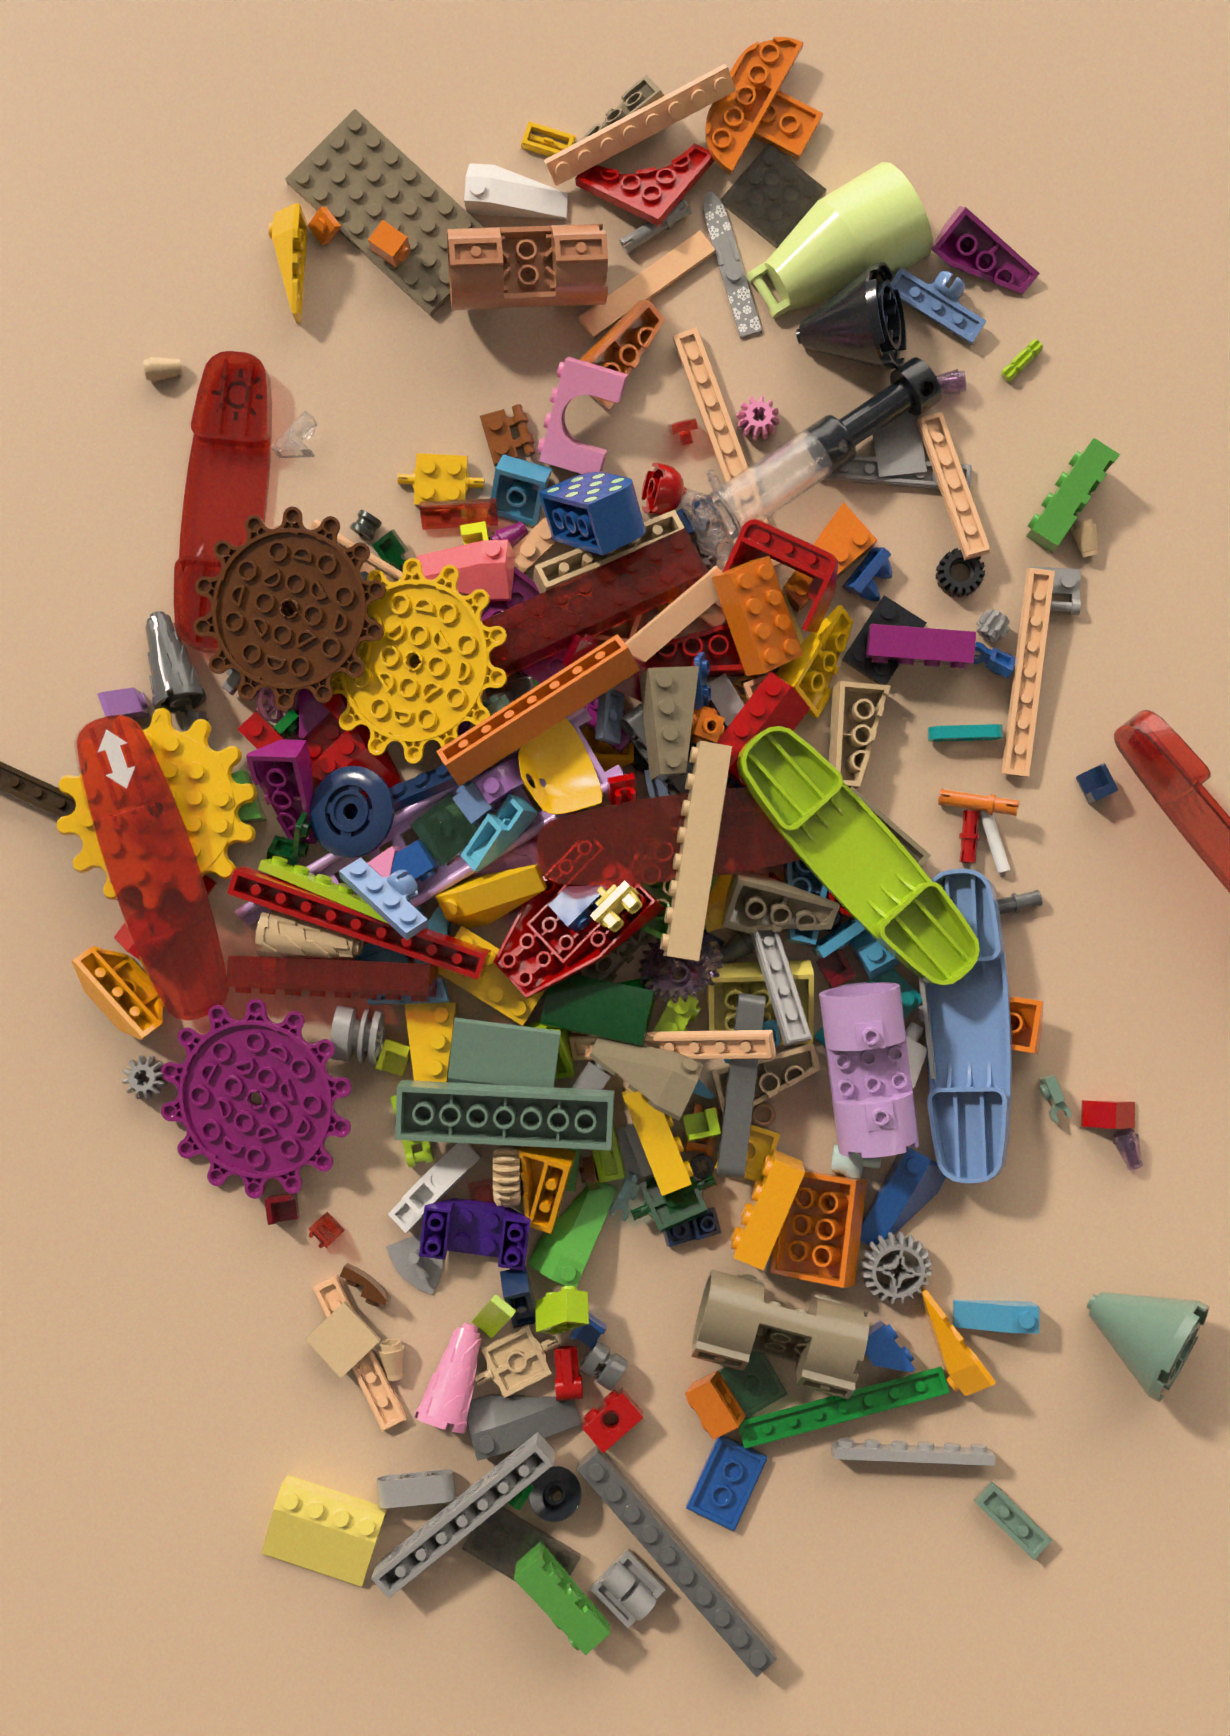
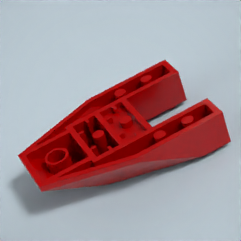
M335 694L329 702L322 703L333 715L307 739L312 766L313 793L327 775L346 766H359L374 771L383 778L389 788L397 783H403L387 750L378 756L370 753L368 742L371 733L366 725H358L351 731L343 730L340 727L339 718L346 710L348 703L343 694ZM257 711L237 729L256 749L281 739L285 740ZM364 790L361 791L363 795L369 797Z

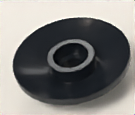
M553 1466L531 1483L534 1488L529 1495L530 1505L535 1514L541 1519L548 1522H561L571 1517L578 1509L582 1496L581 1485L578 1478L570 1470L560 1466ZM560 1491L562 1496L559 1500L555 1501L553 1495L555 1492Z

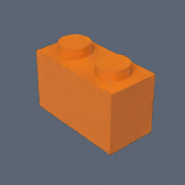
M718 1370L693 1382L685 1392L689 1406L695 1410L701 1420L703 1429L709 1433L713 1440L738 1428L746 1417Z

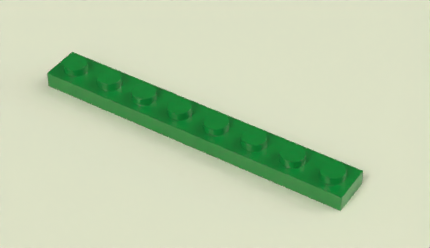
M941 1366L856 1389L849 1399L834 1395L742 1421L739 1431L744 1449L946 1395L950 1391Z

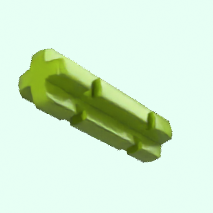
M1033 339L1002 370L1001 376L1007 382H1011L1042 351V343L1037 339Z

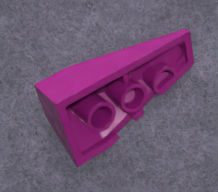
M959 206L944 224L931 248L949 266L1021 294L1028 289L1040 274L967 207Z
M281 739L249 752L246 758L252 780L255 785H260L265 794L264 800L268 805L271 804L278 817L276 819L288 839L294 840L295 825L302 812L308 813L307 823H310V805L314 794L312 766L307 740ZM311 827L305 842L316 844L317 839Z

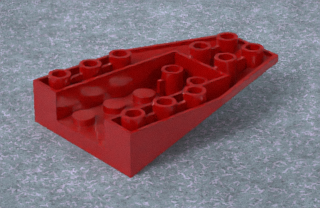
M587 831L543 876L547 888L523 904L493 962L528 999L601 960L665 908L598 839ZM624 881L637 890L639 893L637 896L642 903V907L636 913L631 914L624 908L618 914L624 923L617 932L603 927L591 918L590 924L585 929L579 930L576 933L567 927L548 906L567 886H604L609 890L614 884L619 887Z

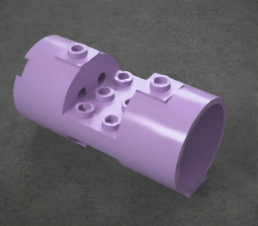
M863 982L840 985V987L819 993L839 1153L850 1157L852 1152H857L858 1155H862V1158H876L905 1153L906 1146L911 1145V1148L918 1147L919 1139L900 985L889 982Z

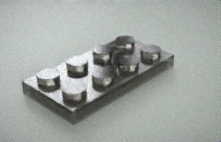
M501 1507L471 1531L462 1546L464 1551L514 1580L516 1562L540 1541L569 1575L572 1574L581 1558V1554L504 1507Z

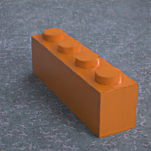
M650 300L638 301L579 360L628 374L629 377L665 319ZM592 396L608 410L614 404L612 401Z

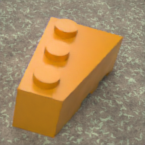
M520 1147L519 1158H521L522 1163L521 1179L524 1185L525 1216L531 1219V1228L552 1233L559 1216L576 1151L566 1148Z

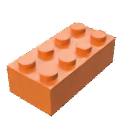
M770 556L748 561L712 577L746 676L764 674L803 656Z

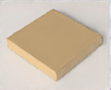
M344 1301L305 1340L331 1369L342 1378L381 1339Z

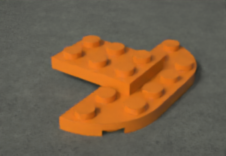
M773 37V40L761 43L756 42L744 50L733 65L730 74L736 91L712 103L705 126L708 150L714 161L728 174H733L753 137L799 161L818 127L823 113L783 93L779 89L801 52L804 42L789 37Z

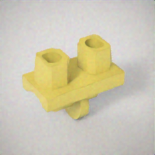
M626 881L619 887L614 884L608 891L601 886L597 891L602 897L595 903L598 908L590 916L603 927L617 932L624 923L618 914L624 908L633 914L642 907V903L637 896L639 893Z

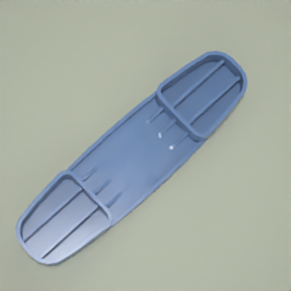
M951 869L940 872L931 881L942 886L964 916L979 941L980 952L973 968L957 982L948 985L927 983L937 1079H931L927 1051L930 1090L927 1104L932 1141L937 1164L941 1172L955 1182L980 1183L992 1180L998 1176L1006 1165L1012 1088L1009 984L1000 911L994 885L986 876L975 870Z

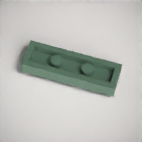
M992 1481L974 1499V1502L1033 1560L1052 1542L1051 1538Z

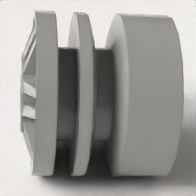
M338 1005L334 1014L330 1040L335 1045V1053L331 1059L349 1062L354 1050H356L359 1063H364L368 1052L369 1064L377 1065L386 1036L384 1011L376 1009L372 1020L371 1009L366 1008L362 1018L358 1019L356 1007Z

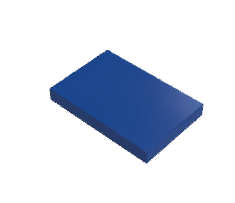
M722 1435L716 1438L686 1504V1509L735 1531L767 1461V1455L753 1448L744 1449L742 1443L728 1436Z

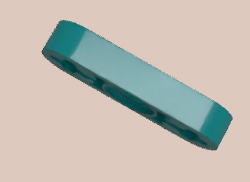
M1001 724L947 725L927 728L929 742L1003 739V726Z

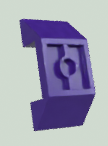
M452 1198L427 1204L424 1206L419 1256L445 1260L447 1252L453 1251L498 1257V1267L524 1271L531 1219L511 1207L497 1206L495 1203Z

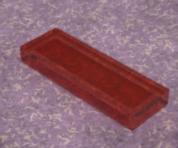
M497 498L420 502L422 530L460 528V525L483 521L486 522V526L499 525Z

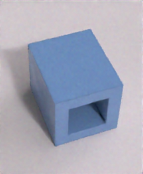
M466 782L456 790L458 794L452 798L471 824H478L487 814H491L497 809L495 805L487 803L475 782L471 784Z

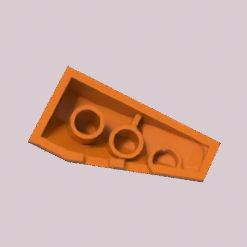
M1011 997L1009 999L1012 1050L1038 1055L1043 1028V1001Z

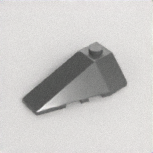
M489 1394L471 1400L467 1417L477 1461L517 1449L537 1432L543 1438L581 1425L575 1400L556 1401L554 1396L526 1397L525 1395H516L504 1398L500 1394Z

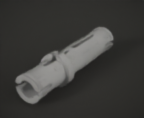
M682 199L659 227L647 222L625 237L620 238L621 246L626 245L624 251L627 254L630 253V251L665 229L670 230L673 228V224L692 214L689 206L685 208L688 204L686 200Z

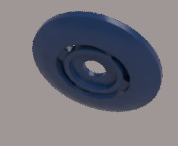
M359 766L339 768L327 775L313 794L310 805V823L313 833L318 842L327 851L337 856L356 858L369 854L382 844L393 824L394 800L392 793L383 778L370 769ZM362 790H364L370 797L372 809L367 797L361 793ZM349 804H355L358 809L357 816L349 820L345 816V809ZM335 827L341 830L340 835L336 831Z

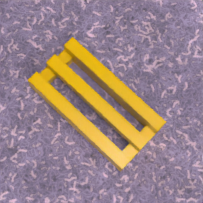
M528 121L521 142V148L551 157L560 152V150L562 151L575 144L576 136ZM531 131L568 142V145L553 141V139L531 134Z

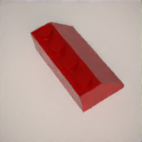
M771 671L717 742V744L732 746L728 777L746 790L748 788L738 774L737 768L738 756L745 744L755 735L769 727L782 726L794 731L810 710V707L793 687Z

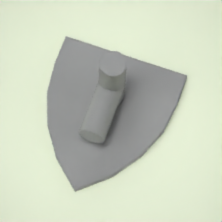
M421 1233L386 1246L392 1263L404 1280L418 1290L432 1295L440 1280L443 1260L419 1256Z

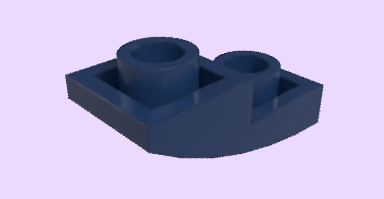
M715 1207L707 1208L708 1213L663 1232L666 1246L671 1247L691 1240H700L720 1234L721 1229Z

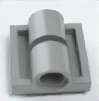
M627 1548L590 1586V1590L629 1628L636 1620L640 1621L648 1615L655 1606L657 1598L666 1590V1586Z

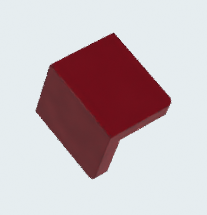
M842 949L835 950L825 958L816 961L831 989L856 976Z
M297 1193L271 1195L264 1199L268 1225L300 1218Z

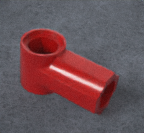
M566 1345L554 1348L557 1376L555 1377L556 1401L583 1399L582 1376L579 1375L577 1346Z

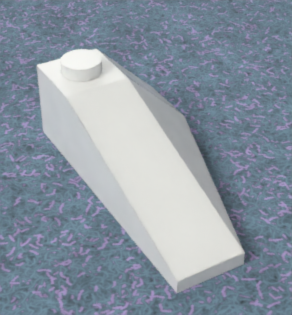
M469 164L465 181L464 203L466 211L473 215L566 220L568 193L496 165Z

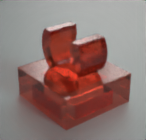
M696 418L668 424L670 434H679L681 445L693 443L690 430L698 429Z
M328 1212L308 1229L310 1231L309 1237L315 1236L321 1242L318 1245L319 1248H327L345 1231Z

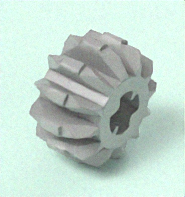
M144 1055L138 1056V1062L130 1060L129 1065L132 1069L126 1068L123 1070V1073L129 1075V1078L123 1079L122 1083H130L131 1085L127 1088L126 1092L129 1094L135 1091L136 1099H141L144 1095L146 1100L152 1099L153 1093L160 1095L162 1092L159 1086H167V1082L161 1080L163 1073L160 1072V1069L164 1063L161 1061L155 1064V1056H149L146 1060ZM142 1073H146V1076L150 1078L148 1082H144V1078L141 1077Z

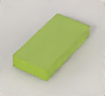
M495 1294L471 1322L492 1339L512 1318L516 1311Z

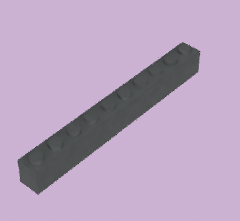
M597 1446L587 1453L578 1462V1472L757 1678L777 1660L774 1647L605 1452L602 1453Z

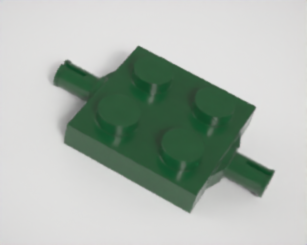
M713 1174L699 1181L695 1176L689 1177L691 1185L664 1196L661 1195L655 1177L640 1183L645 1205L630 1210L634 1220L636 1221L649 1214L655 1221L661 1234L708 1213L703 1200V1190L717 1185Z

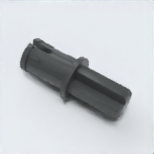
M1035 890L1019 895L1012 893L1010 897L997 899L1000 914L1013 911L1020 913L1022 909L1042 906L1040 891Z

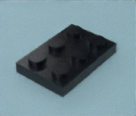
M884 595L842 658L843 662L879 685H887L900 664H898V660H888V663H874L872 658L866 657L868 626L870 624L924 628L927 622Z

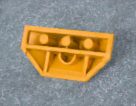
M92 946L72 960L73 967L84 992L119 1031L142 1040L162 1025L163 992L129 955Z

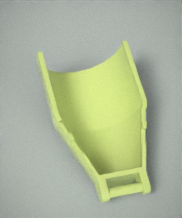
M881 162L818 200L768 260L751 270L746 275V278L755 285L770 309L769 314L775 319L790 310L820 304L821 301L829 300L872 264L885 262L892 271L893 276H895L900 267L905 270L929 256L933 241L930 222L919 196L905 175L893 164ZM764 276L768 277L781 297L782 301L780 303L776 301L762 279Z

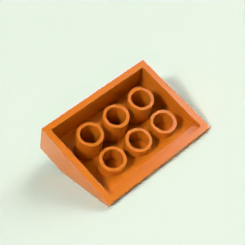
M805 1171L773 1247L770 1273L841 1288L855 1286L867 1180Z

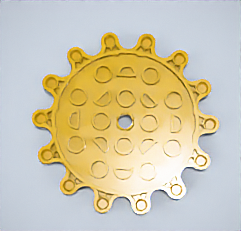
M409 558L403 565L402 577L396 582H390L385 574L377 569L372 570L367 576V581L378 580L386 587L384 597L373 601L367 610L369 618L383 626L384 635L379 641L367 640L358 645L357 655L365 664V672L360 678H352L344 672H338L332 677L331 686L333 695L343 694L348 702L346 710L339 718L340 727L343 730L351 731L358 725H366L371 733L368 749L373 755H382L391 742L398 741L403 745L404 756L409 763L416 764L420 762L424 757V749L428 741L436 740L443 747L459 737L458 730L462 722L470 721L477 725L490 717V712L482 704L483 692L491 687L501 688L507 682L506 672L503 669L494 667L490 662L492 650L506 641L507 633L503 627H486L483 625L481 616L490 602L489 594L483 589H476L470 595H460L457 590L460 574L454 565L444 566L437 578L428 580L424 577L421 562L416 558ZM417 654L421 664L419 663L416 668H412L410 659L413 655Z
M164 708L154 711L150 726L144 730L136 729L128 717L123 715L117 716L112 721V730L114 735L127 742L120 745L127 768L135 766L127 789L106 776L113 773L106 750L98 752L100 745L90 739L83 740L78 746L79 754L87 763L84 774L81 776H63L58 784L59 790L62 793L71 796L75 800L76 807L73 813L63 816L57 821V831L62 835H76L83 843L82 850L73 858L72 866L79 873H86L93 868L102 869L107 877L103 887V894L110 900H117L127 888L135 887L141 891L143 905L150 911L158 910L162 906L163 896L170 889L179 890L188 903H198L203 897L201 888L202 877L205 874L214 873L222 879H231L236 866L228 857V848L237 842L251 843L256 837L255 829L251 825L242 822L238 813L241 806L256 800L258 796L257 788L250 783L238 784L231 775L234 766L241 761L242 753L235 746H228L221 751L212 750L208 745L211 725L204 719L196 720L187 731L179 732L172 725L170 711ZM154 802H160L163 806V812L157 817H154L149 810Z

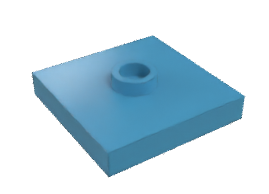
M850 918L836 930L817 941L816 945L810 947L815 956L825 958L833 951L844 948L850 943V939L861 933L865 928L856 919Z

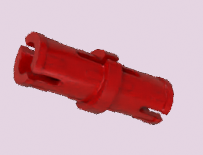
M963 810L962 833H959V839H961L959 862L976 863L977 841L980 840V834H978L980 811Z

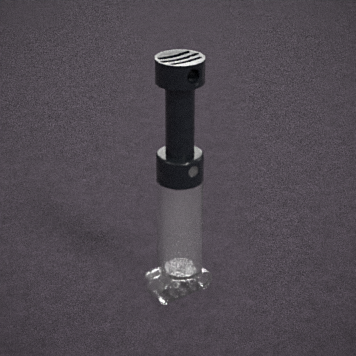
M911 358L902 364L900 368H896L891 372L890 386L840 419L832 415L823 417L723 485L714 470L707 471L706 475L713 491L708 495L697 490L687 491L683 495L681 502L682 508L705 552L720 561H727L734 547L733 540L738 538L745 522L751 519L763 521L854 460L857 444L906 411L917 416L940 402L942 390L936 375L929 365L920 358ZM700 498V505L695 509L694 503ZM711 520V527L706 531V524ZM722 542V549L717 553V547Z

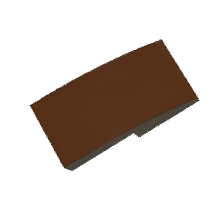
M349 1263L343 1267L340 1277L344 1278L345 1283L358 1288L360 1285L364 1286L361 1297L366 1298V1303L380 1307V1305L385 1306L389 1302L390 1295L372 1276Z

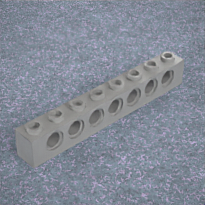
M539 1432L534 1434L377 1562L371 1579L388 1599L553 1466L555 1458L554 1449Z

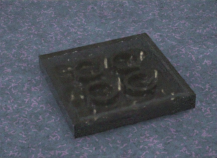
M768 143L723 195L721 202L729 211L777 249L815 203L825 196L827 189Z

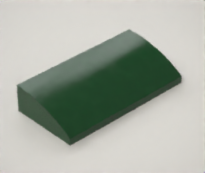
M573 974L547 988L540 1024L643 1047L656 999L655 992L653 990Z

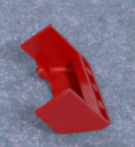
M748 520L738 535L722 573L748 561L770 556V559L813 578L808 593L814 603L802 629L817 633L835 595L838 572L836 556L761 520Z

